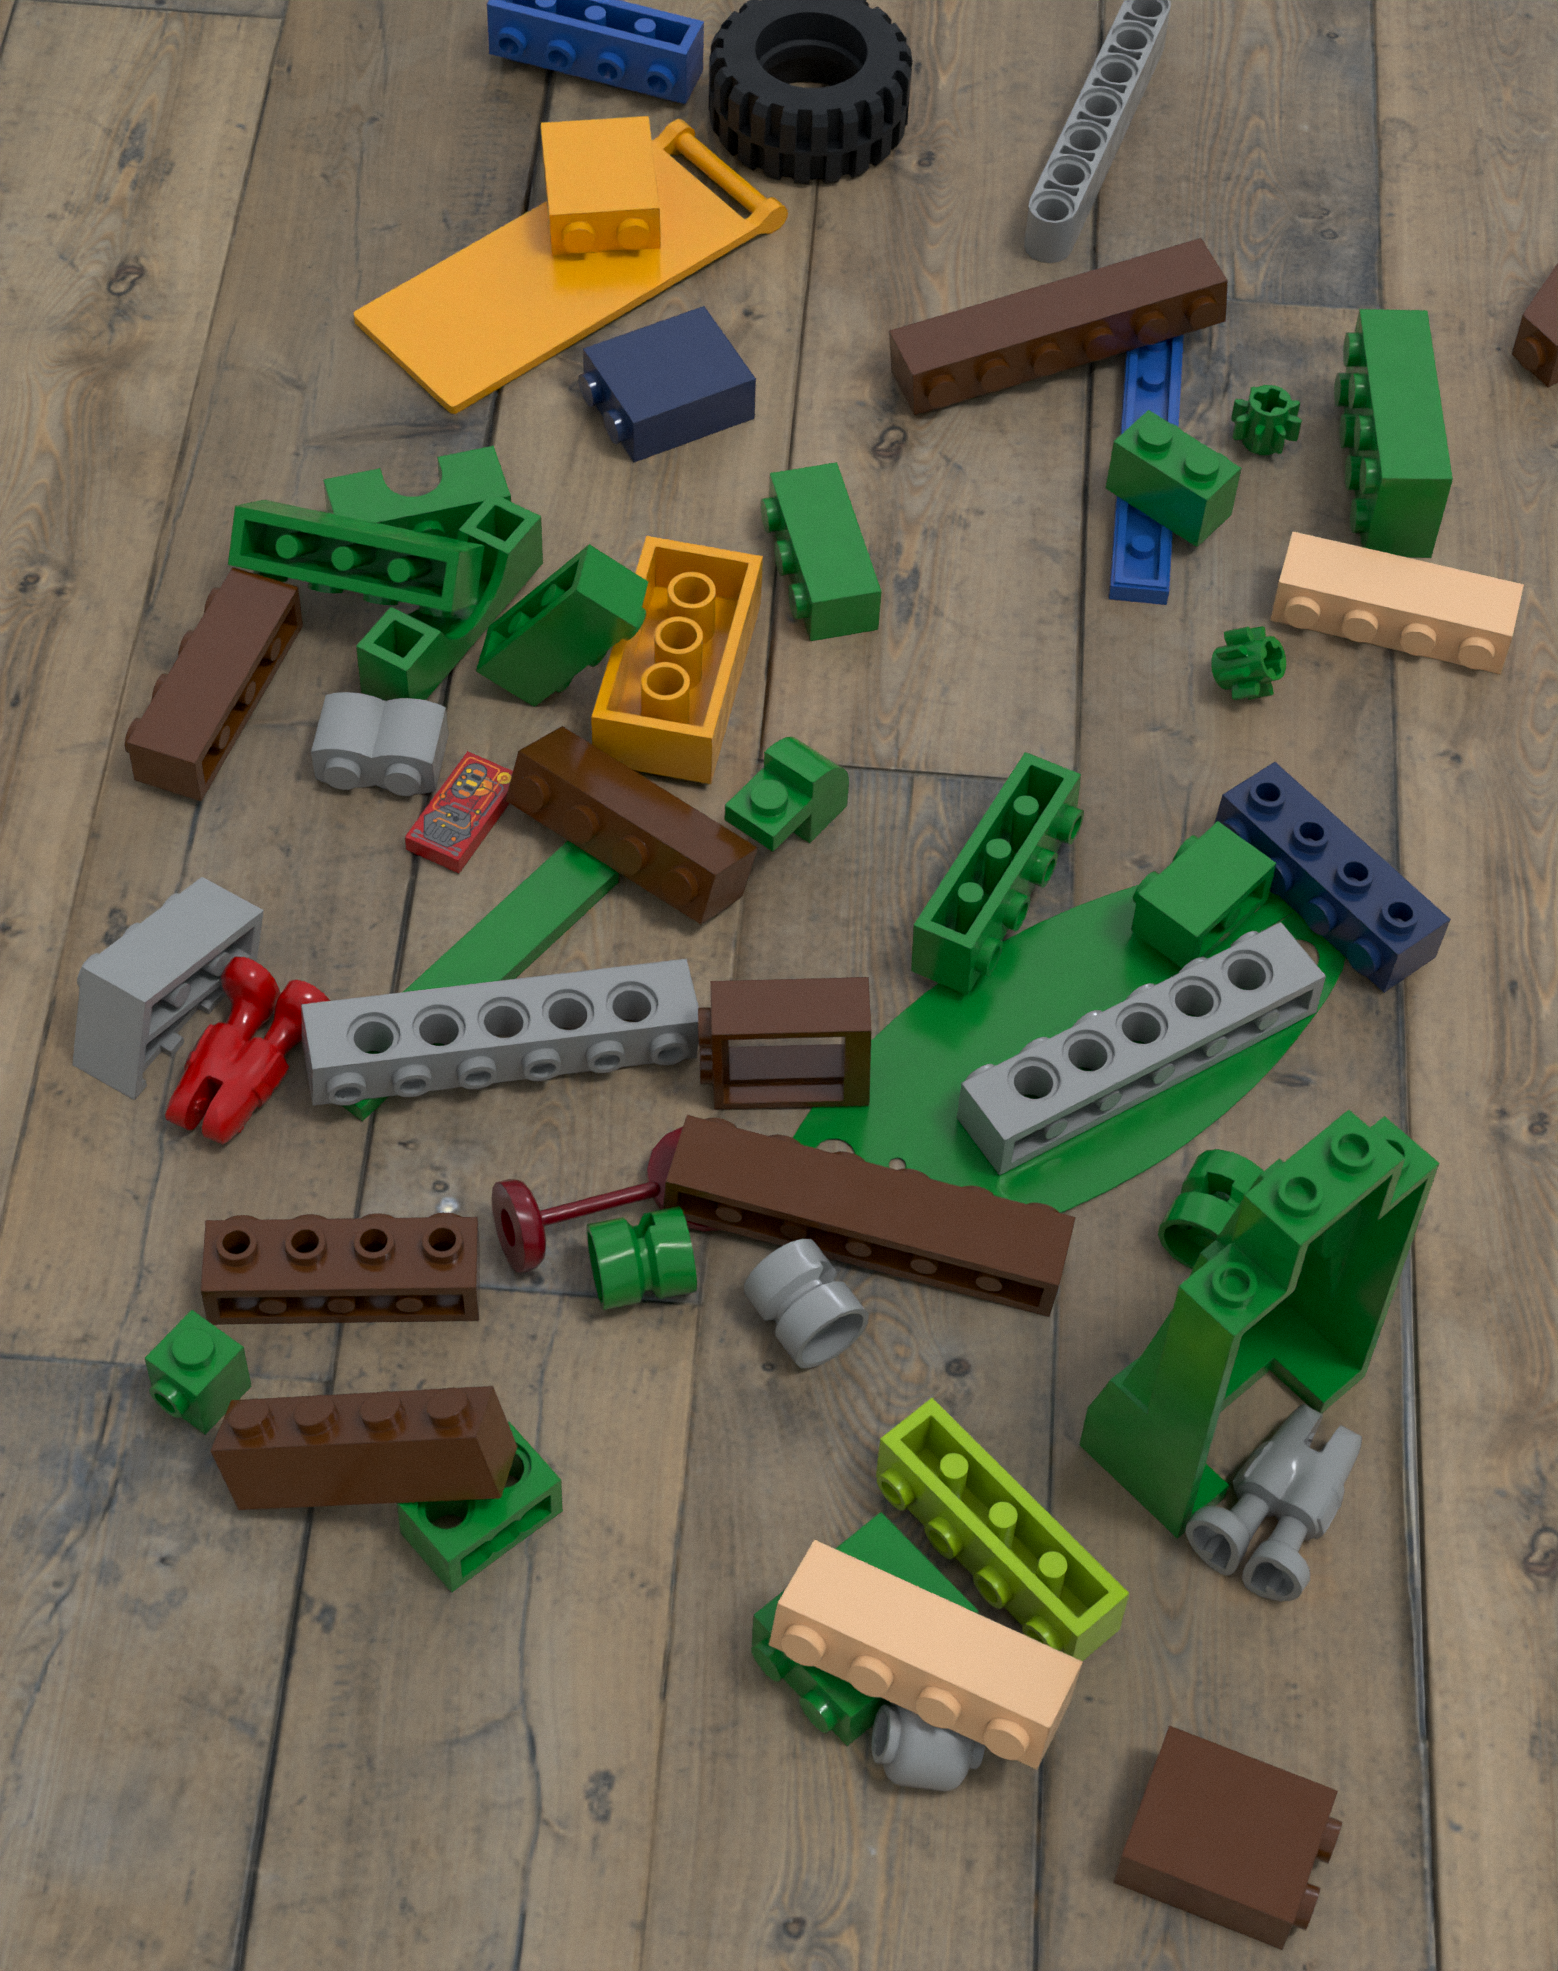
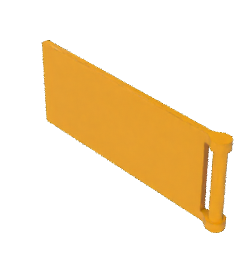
M676 119L669 123L657 138L652 140L660 205L661 248L552 255L546 201L357 309L353 313L354 322L449 413L457 414L761 233L772 234L785 223L788 210L774 197L767 199L696 139L695 130L682 119ZM669 154H683L752 214L746 219L742 218Z

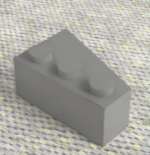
M201 877L180 894L175 893L171 895L160 909L144 921L131 925L120 939L100 954L95 953L91 955L82 965L77 977V985L80 989L73 1066L135 1100L147 1087L146 1080L143 1079V1072L161 1052L173 1057L184 1044V1038L177 1033L198 1009L210 1014L225 997L226 994L221 984V975L227 963L235 956L246 957L254 961L257 960L264 910Z

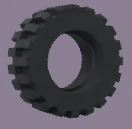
M750 0L739 8V13L734 11L721 24V29L714 35L711 43V55L709 56V111L712 129L719 137L720 143L732 156L738 154V160L743 165L753 171L758 167L764 170L763 173L769 178L779 181L782 176L794 178V183L809 184L810 180L823 179L824 184L838 182L843 175L849 174L851 178L861 175L869 169L870 163L877 166L889 156L891 150L899 145L904 136L905 126L908 124L912 73L911 49L906 44L907 38L896 23L891 24L892 19L878 6L874 9L870 8L866 0ZM812 82L825 84L829 87L806 88L790 84Z

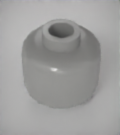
M894 1703L882 1705L877 1712L872 1732V1755L877 1764L883 1765L886 1776L894 1784L943 1792L951 1791L961 1785L969 1769H977L982 1762L985 1745L948 1728L934 1727L921 1719L918 1714Z

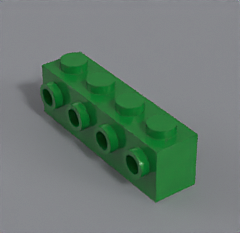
M263 499L235 505L228 565L253 570L254 574L281 582H287L289 578L308 582L307 587L318 592L340 594L343 593L344 589L363 593V600L370 603L392 606L398 605L400 601L419 605L418 611L426 615L454 617L455 611L476 604L484 545Z
M1024 752L914 923L911 972L966 995L970 993L981 974L989 976L993 972L1002 953V940L1009 929L1015 932L1019 930L1028 913L1032 891L1036 885L1042 888L1047 885L1054 872L1058 858L1057 851L1062 843L1071 845L1079 833L1084 818V810L1078 808L1080 773Z

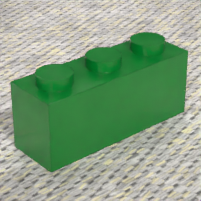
M834 462L770 473L769 497L762 498L760 501L761 517L766 533L775 532L777 541L774 543V553L780 576L789 575L791 585L788 587V596L793 618L795 620L803 619L810 642L878 630L882 591L838 463Z
M590 544L587 545L488 627L476 672L533 707L537 706L553 692H563L569 686L574 676L588 665L591 667L598 665L608 650L622 639L628 641L636 635L646 616V610L642 608L648 581Z

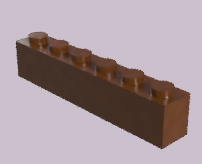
M1202 238L889 330L891 372L914 415H918L1226 322L1228 280Z
M687 1115L666 1179L663 1209L680 1206L685 1219L690 1222L781 1246L799 1239H812L826 1258L1047 1317H1050L1058 1292L1076 1217L1059 1213L1055 1208L1047 1204H1024L994 1196L989 1190L979 1186L969 1185L960 1187L930 1179L926 1174L918 1170L908 1168L895 1170L866 1162L860 1156L850 1152L839 1151L831 1153L801 1145L797 1140L789 1136L779 1134L767 1136L737 1128L733 1123L721 1118L702 1119Z

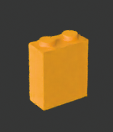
M649 116L541 123L543 169L552 255L661 248L660 205Z

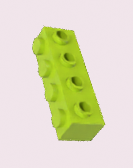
M930 1398L880 1438L876 1478L878 1487L884 1497L899 1510L903 1511L907 1508L925 1526L926 1536L933 1547L947 1559L955 1557L973 1575L974 1584L982 1597L997 1609L1005 1607L1022 1625L1025 1636L1080 1661H1084L1120 1630L1130 1593L933 1398Z

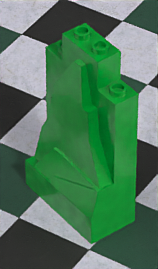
M1348 1109L1285 1162L1279 1158L1263 1171L1244 1195L1243 1200L1217 1239L1199 1254L1189 1278L1178 1287L1173 1309L1143 1354L1110 1379L1087 1407L1079 1445L1177 1539L1186 1532V1525L1195 1511L1204 1506H1216L1226 1497L1229 1484L1206 1464L1219 1415L1225 1408L1271 1371L1310 1408L1322 1414L1366 1376L1440 1164L1385 1116L1369 1127Z

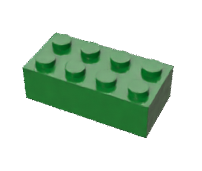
M1359 309L1355 331L1347 332L1344 338L1343 361L1346 371L1345 373H1337L1334 385L1335 406L1344 407V414H1342L1340 420L1341 448H1349L1350 453L1345 464L1346 490H1354L1355 498L1352 500L1350 511L1351 532L1360 533L1361 546L1363 548L1407 558H1432L1453 476L1428 310Z

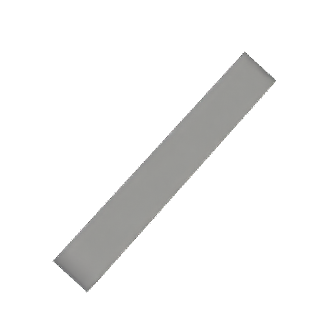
M1170 0L1123 1L1030 198L1024 248L1026 253L1033 259L1045 263L1060 262L1066 259L1072 252L1164 51L1171 6Z

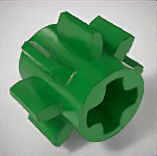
M1275 385L1251 387L1248 401L1243 399H1235L1231 421L1235 423L1232 438L1234 440H1242L1246 449L1258 455L1281 454L1285 439L1298 441L1302 419L1298 417L1300 401L1291 400L1287 391Z
M1247 626L1225 631L1224 639L1227 645L1217 647L1211 659V669L1216 683L1224 690L1232 689L1233 700L1244 698L1251 700L1272 696L1274 691L1271 682L1280 680L1286 670V655L1280 641L1273 636L1266 637L1265 627L1263 626L1251 629Z

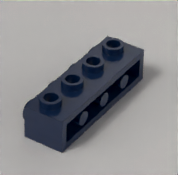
M1273 762L1222 795L1214 824L1219 821L1276 862L1270 892L1281 897L1305 920L1313 932L1322 935L1348 959L1355 971L1370 979L1381 991L1385 993L1436 958L1451 919L1280 765Z

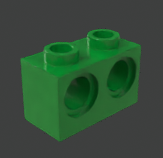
M508 1421V1424L517 1444V1449L509 1476L516 1477L519 1481L513 1486L504 1488L501 1498L396 1503L400 1533L451 1593L563 1511L561 1479L510 1421ZM447 1515L458 1516L464 1520L460 1525L450 1529L438 1528L432 1524L438 1518Z

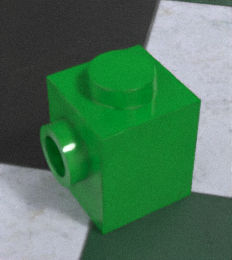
M193 1310L145 1357L151 1383L149 1392L154 1401L169 1415L175 1418L182 1417L205 1435L226 1414L231 1400H239L252 1387L244 1347Z

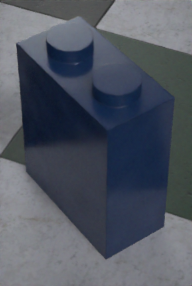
M705 306L583 348L584 373L578 377L581 394L587 405L590 407L596 406L603 416L604 425L611 441L614 444L621 443L634 463L755 419L756 378Z

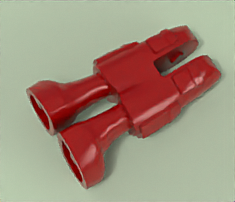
M235 956L227 963L221 975L223 990L231 1002L229 1018L226 1023L209 1024L203 1031L193 1051L189 1052L184 1066L185 1072L168 1102L165 1113L167 1121L186 1130L196 1128L204 1117L202 1124L203 1136L221 1145L229 1142L236 1134L241 1133L256 1107L260 1108L271 1098L272 1093L287 1075L289 1065L284 1057L295 1045L302 1041L301 1004L330 1001L318 988L301 980L289 981L280 993L274 977L266 968L252 959ZM275 1013L273 1023L264 1038H253L261 1026L265 1025Z

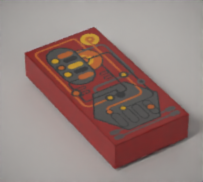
M467 751L406 834V850L460 874L510 804L505 800L513 771Z

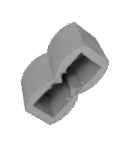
M352 692L326 695L311 750L315 779L342 790L377 785L402 796L436 791L449 736L446 707L434 702L412 698L384 701L374 696Z

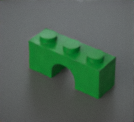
M494 446L437 457L439 485L433 491L421 496L409 497L393 492L386 485L381 468L323 479L327 513L457 539L459 529L491 493L511 501V494Z

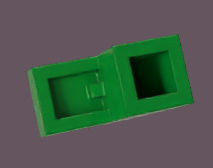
M785 737L774 743L764 752V767L725 804L724 820L772 852L792 833L811 843L847 807L849 791L848 772L797 738Z

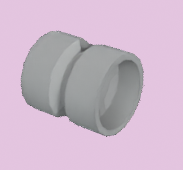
M799 1239L776 1249L753 1269L744 1284V1294L764 1321L774 1320L777 1323L775 1336L800 1368H813L840 1355L863 1333L869 1320L868 1312L844 1282L836 1281L837 1271L812 1239Z

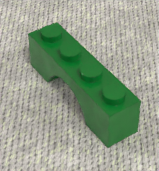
M491 493L459 529L457 540L484 545L476 604L455 611L454 617L426 615L420 613L418 609L410 614H405L390 607L356 645L361 693L384 701L399 698L426 700L543 564L541 516Z

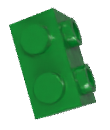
M1148 410L1114 440L1105 489L1198 547L1232 515L1242 468L1231 462L1223 454L1215 452L1183 432L1178 426L1167 422Z
M1217 821L1200 838L1192 835L1185 840L1177 850L1172 863L1160 874L1153 871L1141 881L1133 895V902L1136 903L1131 931L1181 968L1196 958H1206L1267 901L1276 862Z

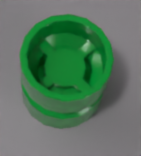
M1220 1149L1205 1150L1198 1155L1182 1184L1181 1194L1174 1198L1159 1226L1158 1237L1161 1245L1174 1259L1193 1270L1199 1254L1217 1239L1243 1200L1244 1195L1263 1172V1169L1251 1160L1230 1151Z
M680 1206L643 1213L639 1224L632 1226L624 1217L587 1224L586 1236L590 1264L602 1310L639 1304L646 1291H652L659 1300L697 1291L694 1253L687 1222Z

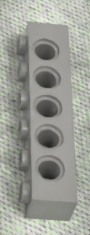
M1281 922L1260 933L1257 931L1248 932L1239 937L1230 948L1208 959L1199 957L1192 960L1177 975L1157 985L1152 983L1142 985L1134 990L1125 1001L1103 1012L1101 1010L1091 1011L1082 1016L1073 1027L1051 1038L1040 1037L1031 1041L1018 1055L996 1066L987 1064L979 1067L961 1083L957 1119L997 1173L1001 1175L1316 1013L1326 976ZM1186 1014H1192L1197 1017L1188 1016ZM1133 1041H1141L1146 1044H1138ZM1084 1067L1089 1068L1093 1071H1083L1078 1068ZM1023 1095H1035L1039 1099H1030Z
M687 959L301 1004L302 1045L313 1106L330 1103L343 1106L352 1105L363 1099L394 1095L416 1097L434 1090L458 1087L480 1089L499 1082L523 1079L544 1081L563 1074L587 1071L608 1073L620 1067L651 1063L659 1065L676 1064L684 1059L697 1058L699 1047V1006ZM624 1020H633L636 1022H626ZM560 1028H571L574 1030H563ZM504 1035L509 1036V1038H499L496 1036ZM433 1043H442V1044H445V1045H444V1046H434V1045H431V1044H433ZM368 1051H378V1052H381V1053H379V1054H369V1053H365V1052H368Z

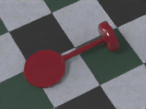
M683 1126L665 1134L653 1148L646 1171V1183L539 1210L532 1191L523 1181L506 1179L496 1182L492 1188L491 1198L495 1227L502 1250L514 1271L518 1273L527 1272L538 1268L542 1263L546 1253L545 1226L653 1198L659 1209L663 1210L665 1183ZM686 1220L688 1228L703 1232L720 1230Z

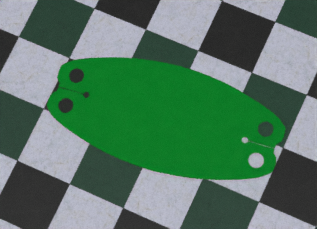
M1138 885L1078 905L1004 940L1002 953L995 969L989 976L981 974L968 995L940 983L924 993L871 1040L870 1105L812 1107L793 1136V1139L797 1140L801 1145L816 1148L822 1142L829 1139H838L848 1143L856 1155L869 1163L890 1168L889 1162L892 1159L899 1158L905 1162L906 1168L918 1170L926 1174L930 1179L960 1187L969 1185L979 1186L989 1190L994 1196L1024 1204L1043 1203L1062 1213L1110 1191L1158 1164L1189 1143L1229 1111L1278 1063L1320 1010L1338 981L1344 967L1345 956L1322 935L1313 932L1305 920L1281 897L1269 891L1267 901L1206 958L1208 959L1230 948L1231 944L1242 935L1251 931L1260 933L1280 921L1295 940L1307 941L1315 946L1319 952L1320 959L1317 966L1325 974L1326 978L1316 1013L999 1175L957 1119L961 1083L979 1067L987 1064L996 1066L1018 1055L1031 1041L1040 1037L1051 1038L1073 1027L1085 1014L1094 1010H1101L1103 1012L1125 1001L1140 986L1148 983L1157 985L1177 975L1182 969L1131 931L1136 903L1133 902V895ZM1186 1014L1188 1016L1197 1017L1192 1014ZM1133 1041L1138 1044H1146L1141 1041ZM1079 1067V1068H1078V1069L1083 1070V1071H1093V1070H1091V1069H1089V1068H1084V1067ZM1023 1095L1030 1099H1039L1035 1095Z

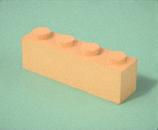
M1292 531L1270 621L1343 637L1355 642H1364L1407 652L1415 656H1424L1450 662L1471 669L1501 674L1513 637L1524 584Z
M817 1540L813 1541L777 1603L769 1646L784 1652L791 1660L798 1664L815 1666L851 1683L854 1688L865 1695L884 1698L918 1714L921 1719L934 1727L953 1730L985 1745L992 1753L1003 1759L1017 1760L1034 1769H1038L1070 1704L1083 1661Z

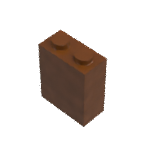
M1169 1725L1121 1855L1113 1883L1282 1950L1292 1926L1306 1931L1312 1917L1321 1887L1308 1883V1879L1315 1859L1328 1864L1336 1845L1343 1821L1330 1817V1813L1338 1791Z

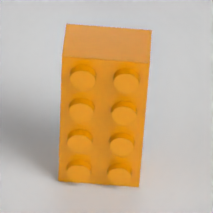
M646 536L635 572L648 581L642 608L646 610V616L641 628L633 638L628 641L622 639L612 647L591 716L592 745L635 771L707 784L712 783L761 605L763 556Z

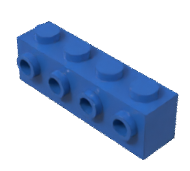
M489 0L487 3L489 54L683 104L687 103L703 72L704 21L621 0Z

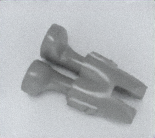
M1305 1404L1300 1405L1289 1415L1269 1441L1262 1443L1250 1454V1458L1237 1473L1233 1480V1489L1237 1495L1238 1503L1230 1511L1211 1505L1201 1507L1192 1514L1186 1525V1535L1194 1551L1213 1570L1228 1576L1236 1571L1246 1554L1252 1537L1264 1518L1276 1516L1279 1521L1271 1536L1257 1547L1243 1570L1242 1578L1245 1587L1258 1596L1277 1601L1295 1600L1310 1582L1309 1566L1299 1554V1550L1303 1541H1308L1312 1538L1319 1539L1329 1528L1338 1509L1342 1505L1345 1492L1344 1484L1354 1466L1362 1444V1436L1340 1425L1320 1452L1311 1449L1310 1445L1321 1423L1323 1414Z

